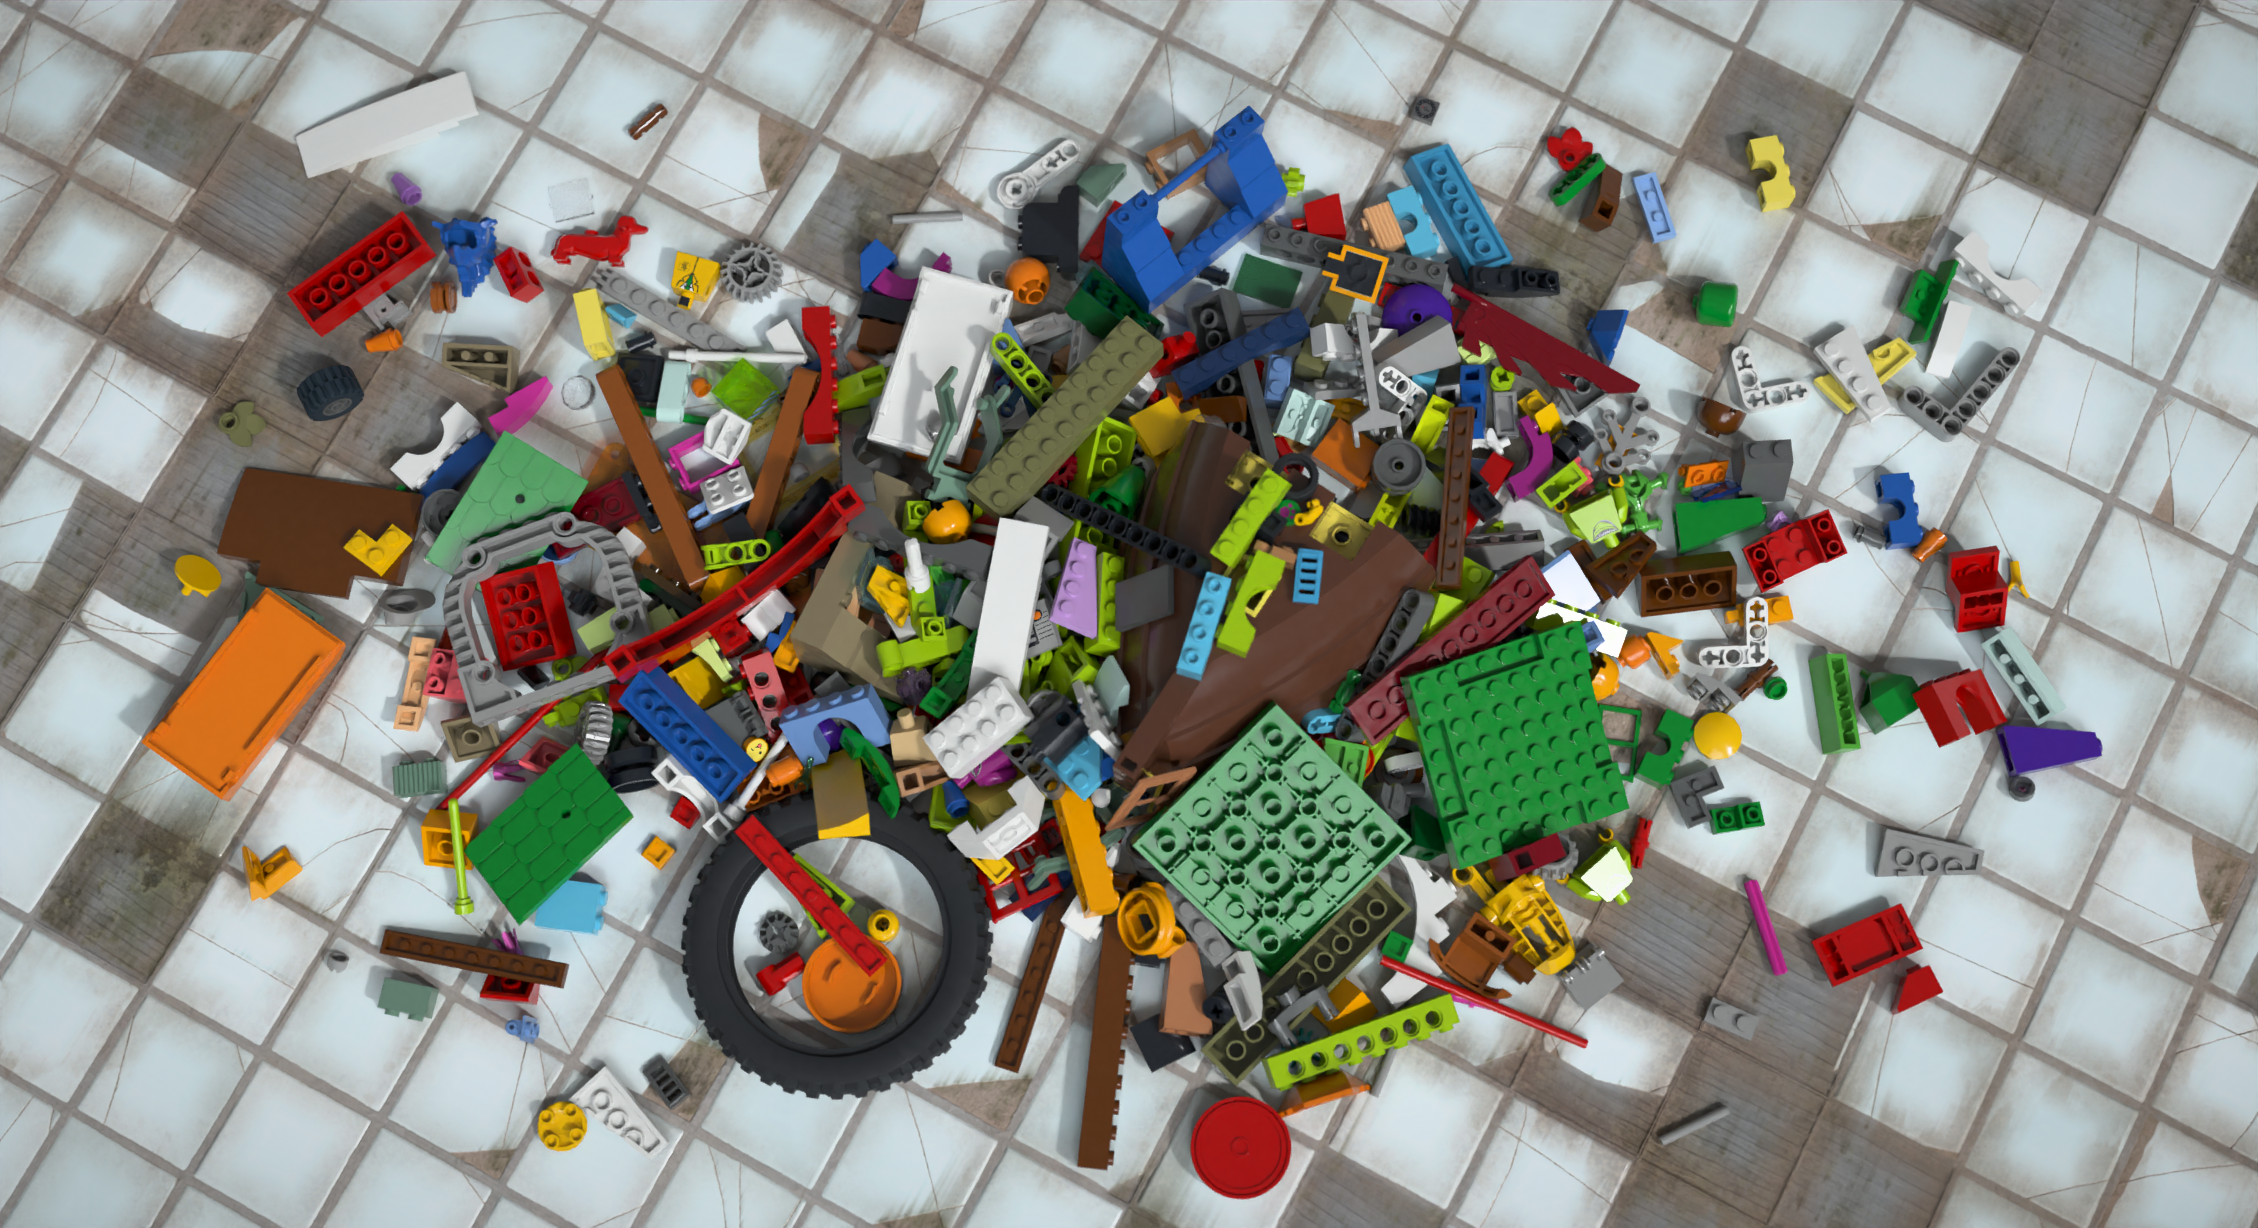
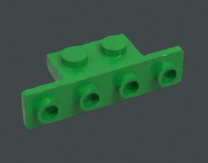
M1956 259L1941 262L1935 277H1932L1923 269L1915 270L1899 309L1900 312L1916 322L1908 340L1910 344L1924 343L1931 336L1932 327L1939 316L1941 305L1948 294V288L1956 274L1959 261Z

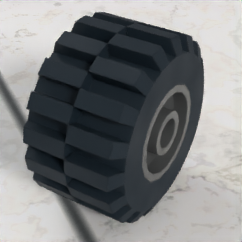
M345 365L330 366L314 372L299 384L296 392L308 417L313 421H327L341 417L357 407L364 397V392L353 370Z

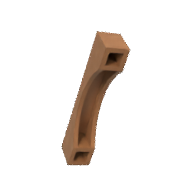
M1024 749L1017 750L1014 757L1022 756ZM938 760L912 764L892 770L900 797L918 793L952 780Z

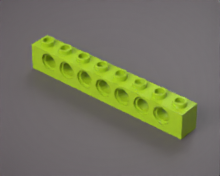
M1443 993L1295 1046L1290 1050H1284L1262 1058L1261 1061L1270 1088H1279V1091H1284L1294 1087L1293 1082L1302 1080L1303 1083L1317 1079L1316 1074L1325 1071L1327 1075L1340 1070V1065L1346 1063L1349 1066L1363 1062L1362 1057L1371 1055L1372 1058L1384 1055L1387 1048L1394 1047V1050L1406 1047L1409 1045V1040L1415 1038L1417 1041L1428 1039L1431 1037V1032L1439 1030V1033L1454 1029L1453 1024L1459 1023L1460 1020L1451 994ZM1429 1011L1434 1015V1021L1431 1025L1425 1019ZM1407 1019L1411 1022V1030L1408 1033L1403 1030V1023ZM1383 1028H1386L1389 1032V1037L1386 1041H1383L1380 1037V1032ZM1360 1036L1366 1039V1046L1362 1050L1357 1046V1040ZM1338 1044L1343 1047V1055L1340 1058H1337L1334 1054V1049ZM1315 1052L1321 1058L1317 1066H1314L1311 1062V1057ZM1291 1061H1295L1298 1067L1293 1075L1288 1071V1065Z

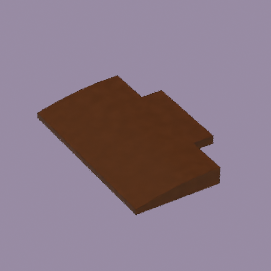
M245 468L231 504L216 554L224 559L260 564L255 584L264 587L349 600L354 579L403 587L425 496L422 494ZM392 524L412 539V542L382 577L343 548L358 530H361L377 542Z

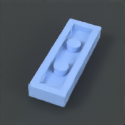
M1653 172L1634 177L1632 184L1652 243L1675 238L1677 234L1656 173Z

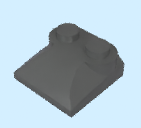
M1590 352L1584 353V354H1586V355L1592 357V355H1591ZM1562 373L1560 374L1575 385L1577 390L1570 391L1551 386L1553 391L1559 394L1574 418H1577L1610 395L1583 377Z

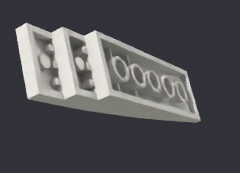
M465 71L352 111L297 135L296 140L307 177L311 178L439 137V132L459 126L458 121L479 115L468 76Z
M1000 517L966 702L997 677L1009 679L1018 693L1020 691L1042 581L1041 575L1046 555L1045 548L1050 529L1049 526Z

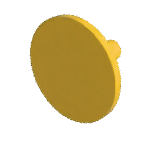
M183 555L175 562V574L184 584L181 589L182 594L188 596L195 590L207 598L211 592L217 590L220 586L221 575L217 568L208 560L196 555Z

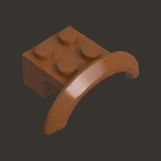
M1475 912L1466 920L1445 955L1440 950V944L1429 938L1427 945L1431 957L1454 980L1484 997L1491 999L1512 997V994L1504 988L1499 989L1486 986L1498 965L1506 959L1517 941L1511 935Z

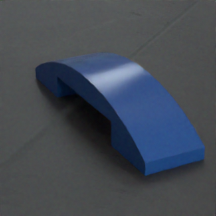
M481 432L453 453L430 477L419 494L424 495L426 500L433 492L438 490H454L481 462L485 463L496 443L486 433Z

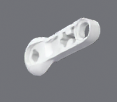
M1066 140L1023 172L1013 173L1004 177L997 187V196L1001 204L1008 209L1022 210L1026 204L1032 203L1041 187L1079 159V144L1074 140ZM1067 147H1073L1076 153L1073 156H1066L1063 150ZM1048 162H1056V168L1052 166L1048 168ZM1016 188L1017 190L1018 188H1020V194L1016 195L1015 193V195H1013L1012 189Z

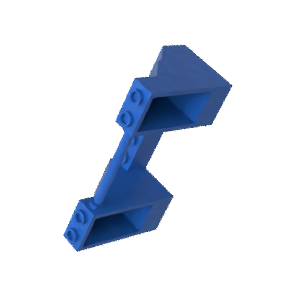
M1250 105L1214 132L1211 149L1153 195H1148L1142 189L1107 217L1101 266L1147 315L1285 205L1288 189L1262 136L1265 121ZM1208 163L1204 184L1230 211L1174 254L1171 244L1157 219L1158 202Z

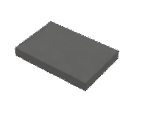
M1167 564L1115 584L1116 631L1124 632L1174 614V566Z

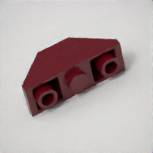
M1555 832L1504 852L1503 855L1489 859L1488 862L1496 881L1500 882L1541 868L1566 856V852L1558 833Z

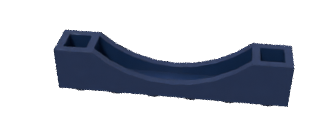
M1296 307L1172 371L1174 382L1186 401L1207 390L1213 383L1240 365L1271 351L1291 347L1310 337V327L1299 307Z

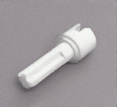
M907 539L904 543L908 566L904 571L906 585L909 591L914 587L916 593H923L931 585L929 569L922 563L920 546L917 539Z

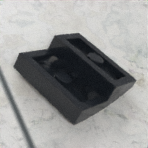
M1160 1013L1130 1027L1151 1073L1196 1052L1189 1036L1158 1031Z

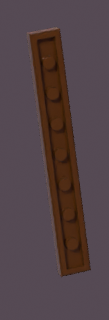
M1473 406L1449 408L1435 584L1437 590L1462 589L1475 418Z
M1074 882L1045 910L994 1065L995 1067L1019 1073L1066 930L1060 920L1077 895Z
M385 929L379 952L384 955L564 989L570 965Z

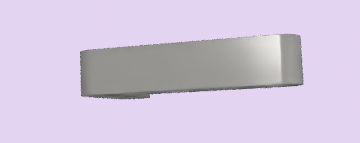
M2012 347L2001 350L1951 410H1948L1918 386H1909L1898 398V407L1938 440L1946 443L1951 442L1961 433L2020 362L2021 356ZM2002 357L2007 358L2010 361V365L2004 363ZM1988 374L1993 375L1996 378V382L1990 380ZM1973 391L1979 392L1982 396V399L1977 398L1974 395ZM1907 396H1912L1916 403L1909 402ZM1959 408L1965 409L1968 416L1962 415ZM1926 410L1931 411L1934 414V418H1930L1926 414ZM1945 425L1950 426L1953 429V433L1948 432L1945 429Z

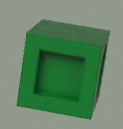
M1391 930L1387 934L1378 956L1385 955L1404 963L1414 941Z

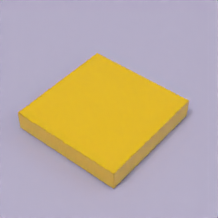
M1170 396L1128 419L1153 459L1170 451L1187 425V422Z

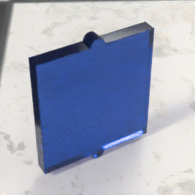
M1726 480L1692 491L1690 497L1694 501L1705 503L1742 491V487L1737 482Z

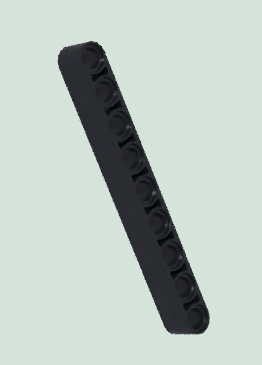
M1048 484L1042 490L1041 499L1045 504L1197 578H1205L1206 573L1211 572L1212 562L1208 557L1056 484Z

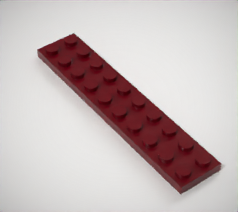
M1526 555L1344 705L1369 745L1374 747L1410 717L1400 677L1495 646L1556 595L1532 556Z

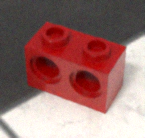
M511 246L493 259L511 297L528 303L544 291L527 253Z

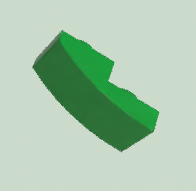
M1760 801L1709 810L1712 820H1710L1712 835L1765 826Z

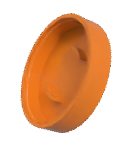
M868 935L866 937L888 959L871 977L861 969L834 938H830L822 943L812 953L803 972L802 991L808 1009L820 1023L839 1033L862 1034L878 1028L892 1016L902 996L903 977L897 959L883 943Z

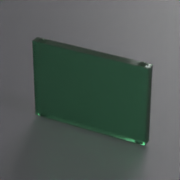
M1246 254L1232 291L1280 308H1290L1303 272L1252 256L1251 254Z

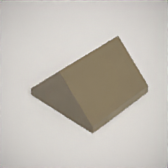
M471 715L441 721V727L455 763L491 755L502 744L498 722L479 727L473 724Z

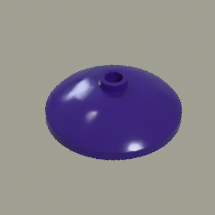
M1422 284L1408 285L1397 290L1386 302L1382 313V326L1386 329H1397L1398 337L1439 315L1450 322L1452 327V311L1448 301L1438 290ZM1414 314H1420L1422 319L1419 322H1415L1412 317Z

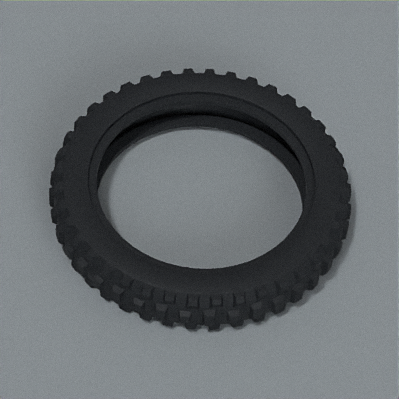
M866 788L870 835L841 838H854L874 842L893 850L907 859L928 881L938 902L942 918L943 949L935 980L916 1011L897 1028L869 1043L840 1049H824L802 1045L786 1039L770 1028L757 1015L745 997L737 977L733 953L734 933L738 915L747 894L768 868L734 832L738 827L733 831L731 830L725 836L727 842L719 844L709 856L712 859L711 863H705L703 869L700 870L697 876L700 883L693 886L688 899L692 905L687 908L686 914L683 916L682 925L686 926L687 930L682 931L681 949L686 951V954L683 955L682 972L688 975L686 979L688 995L690 998H695V1013L699 1020H705L704 1025L708 1030L707 1033L713 1041L719 1040L718 1043L723 1047L722 1052L729 1059L735 1057V1061L741 1065L740 1068L746 1073L754 1072L760 1076L761 1082L769 1086L776 1083V1085L783 1087L784 1092L794 1094L796 1090L806 1093L807 1098L818 1099L820 1094L827 1095L832 1100H842L843 1096L848 1094L855 1095L856 1098L867 1097L868 1091L884 1092L890 1090L891 1084L902 1081L906 1083L913 1079L912 1073L916 1071L921 1072L924 1069L927 1070L933 1065L932 1059L936 1056L939 1057L942 1053L946 1054L952 1048L950 1042L956 1040L966 1030L967 1027L964 1023L970 1019L972 1014H976L979 1008L976 1000L981 997L982 992H985L988 982L984 980V976L987 975L988 968L992 966V957L988 955L991 951V944H993V933L988 930L992 915L990 908L985 907L984 897L987 894L984 885H978L975 877L978 871L974 864L967 863L968 861L964 854L948 838L947 835L949 833L930 827L929 817L925 811L919 814L914 811L911 803L901 800L895 818L890 819L878 801L880 793L878 796L872 795ZM809 789L808 794L805 796L797 793L785 797V802L783 803L777 801L763 806L764 812L761 814L753 813L788 853L808 843L825 840L819 839L813 789Z

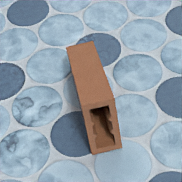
M1186 938V943L1166 958L1158 1031L1208 1038L1212 1035L1213 1028L1211 1020L1202 1013V1005L1207 996L1197 943L1189 942L1190 939Z

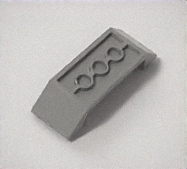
M1034 496L1012 519L1050 527L1045 548V560L1057 542H1062L1074 524L1072 520ZM988 578L986 582L979 579L977 581L971 580L953 614L955 620L972 631L975 629L979 630Z

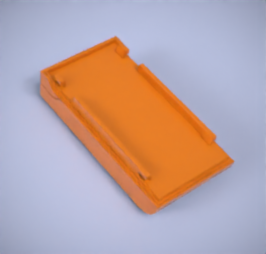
M266 587L159 724L145 736L141 743L218 798L229 802L338 663L345 651L346 644Z

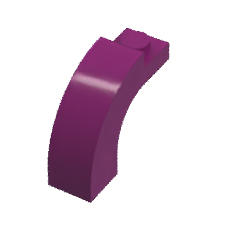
M943 252L931 269L950 274L952 271L951 257ZM885 267L871 286L874 294L912 302L919 278H901Z
M1528 415L1515 423L1528 448V463L1523 471L1504 482L1514 502L1527 497L1544 482L1551 469L1553 459L1552 443L1548 432L1539 436L1536 422L1533 419L1530 420Z

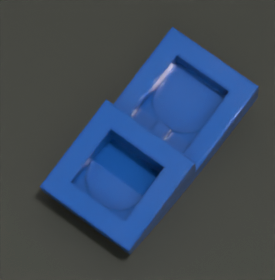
M785 613L778 634L769 632V635H767L764 648L769 647L770 653L779 646L793 622L794 613Z

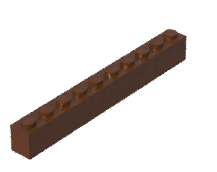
M1105 916L1077 1162L1078 1168L1108 1171V1165L1113 1166L1115 1151L1110 1150L1111 1140L1116 1141L1117 1125H1113L1114 1115H1119L1120 1100H1116V1091L1122 1089L1123 1075H1119L1118 1072L1119 1064L1124 1065L1126 1050L1121 1049L1122 1039L1127 1040L1128 1025L1124 1024L1125 1014L1130 1015L1131 1000H1127V990L1133 989L1134 975H1129L1130 965H1135L1136 954L1124 944L1119 934L1117 917Z

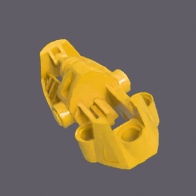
M1450 865V880L1452 884L1459 888L1468 885L1473 892L1478 894L1485 903V906L1479 910V914L1515 938L1517 941L1512 949L1516 953L1519 951L1536 966V970L1545 975H1552L1566 968L1574 960L1577 953L1572 937L1558 907L1545 890V882L1540 875L1534 876L1533 871H1530L1527 874L1509 879L1511 881L1509 884L1506 880L1497 882L1490 868L1483 875L1497 891L1498 894L1496 895L1473 865L1463 869L1468 873V880L1466 881L1459 880L1456 877V870L1458 869H1453ZM1539 916H1541L1564 946L1556 939L1552 941L1544 931V925L1538 918ZM1527 925H1529L1535 935L1539 934L1546 944L1544 950L1549 958L1544 962L1521 931Z

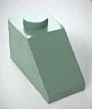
M1123 163L1090 166L1086 172L1082 171L1075 180L1076 185H1079V194L1098 208L1125 178L1127 167Z

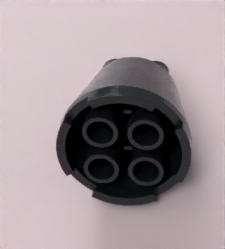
M821 476L806 491L794 508L788 512L777 529L783 536L789 539L794 538L829 501V498L838 491L827 478L825 479ZM842 535L829 544L831 551L825 557L832 556Z

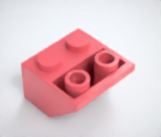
M433 648L422 694L467 705L457 672L459 666L454 650ZM486 670V671L484 672V674H483V679H484V680H485V676H486L487 670Z

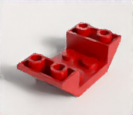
M1829 509L1794 521L1755 539L1742 548L1761 593L1784 583L1783 580L1817 564L1828 563L1848 553Z

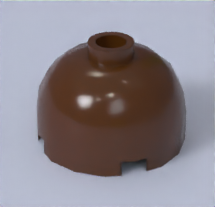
M1702 396L1697 409V419L1700 425L1707 428L1705 433L1716 438L1720 434L1730 435L1735 433L1741 427L1747 415L1745 412Z

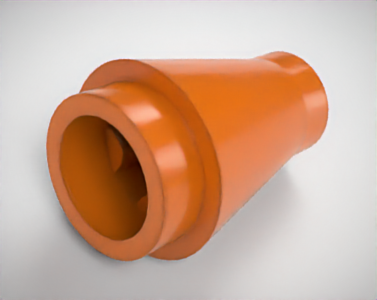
M389 328L367 339L365 344L369 353L397 351L403 346V339L398 329L393 330Z
M1932 527L1930 531L1926 530L1921 542L1911 554L1916 560L1923 563L1931 555L1945 547L1944 543L1948 539L1941 531Z

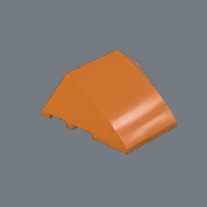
M1341 1068L1339 1071L1327 1075L1324 1072L1316 1075L1317 1079L1303 1083L1302 1080L1293 1082L1294 1087L1288 1089L1277 1113L1281 1118L1321 1104L1371 1090V1085Z

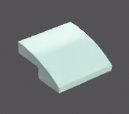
M1289 387L1272 432L1316 449L1321 443L1335 405L1323 400H1315L1308 394Z
M1112 655L1108 656L1102 664L1093 687L1098 693L1096 700H1099L1106 710L1104 716L1109 718L1113 726H1117L1119 706L1128 705L1130 685Z

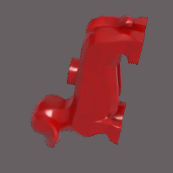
M625 215L619 218L614 232L610 235H598L597 231L585 230L584 234H565L559 236L556 240L555 248L551 251V256H553V259L558 264L571 265L569 256L581 255L596 261H608V263H612V267L625 268L622 258L630 250L631 237L633 235L646 234L649 228L638 224L634 217Z

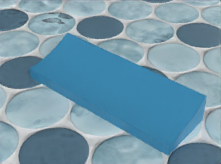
M1449 143L1409 158L1403 169L1415 191L1420 193L1423 205L1453 258L1459 257L1467 276L1465 281L1469 283L1468 268L1471 266L1501 268L1510 264L1514 260Z

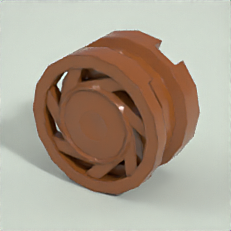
M433 281L431 285L434 286V289H430V302L434 314H441L443 311L455 313L457 308L455 283L453 281H445V283Z

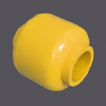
M880 909L871 914L867 922V928L873 938L886 943L891 942L897 937L900 932V922L890 910Z

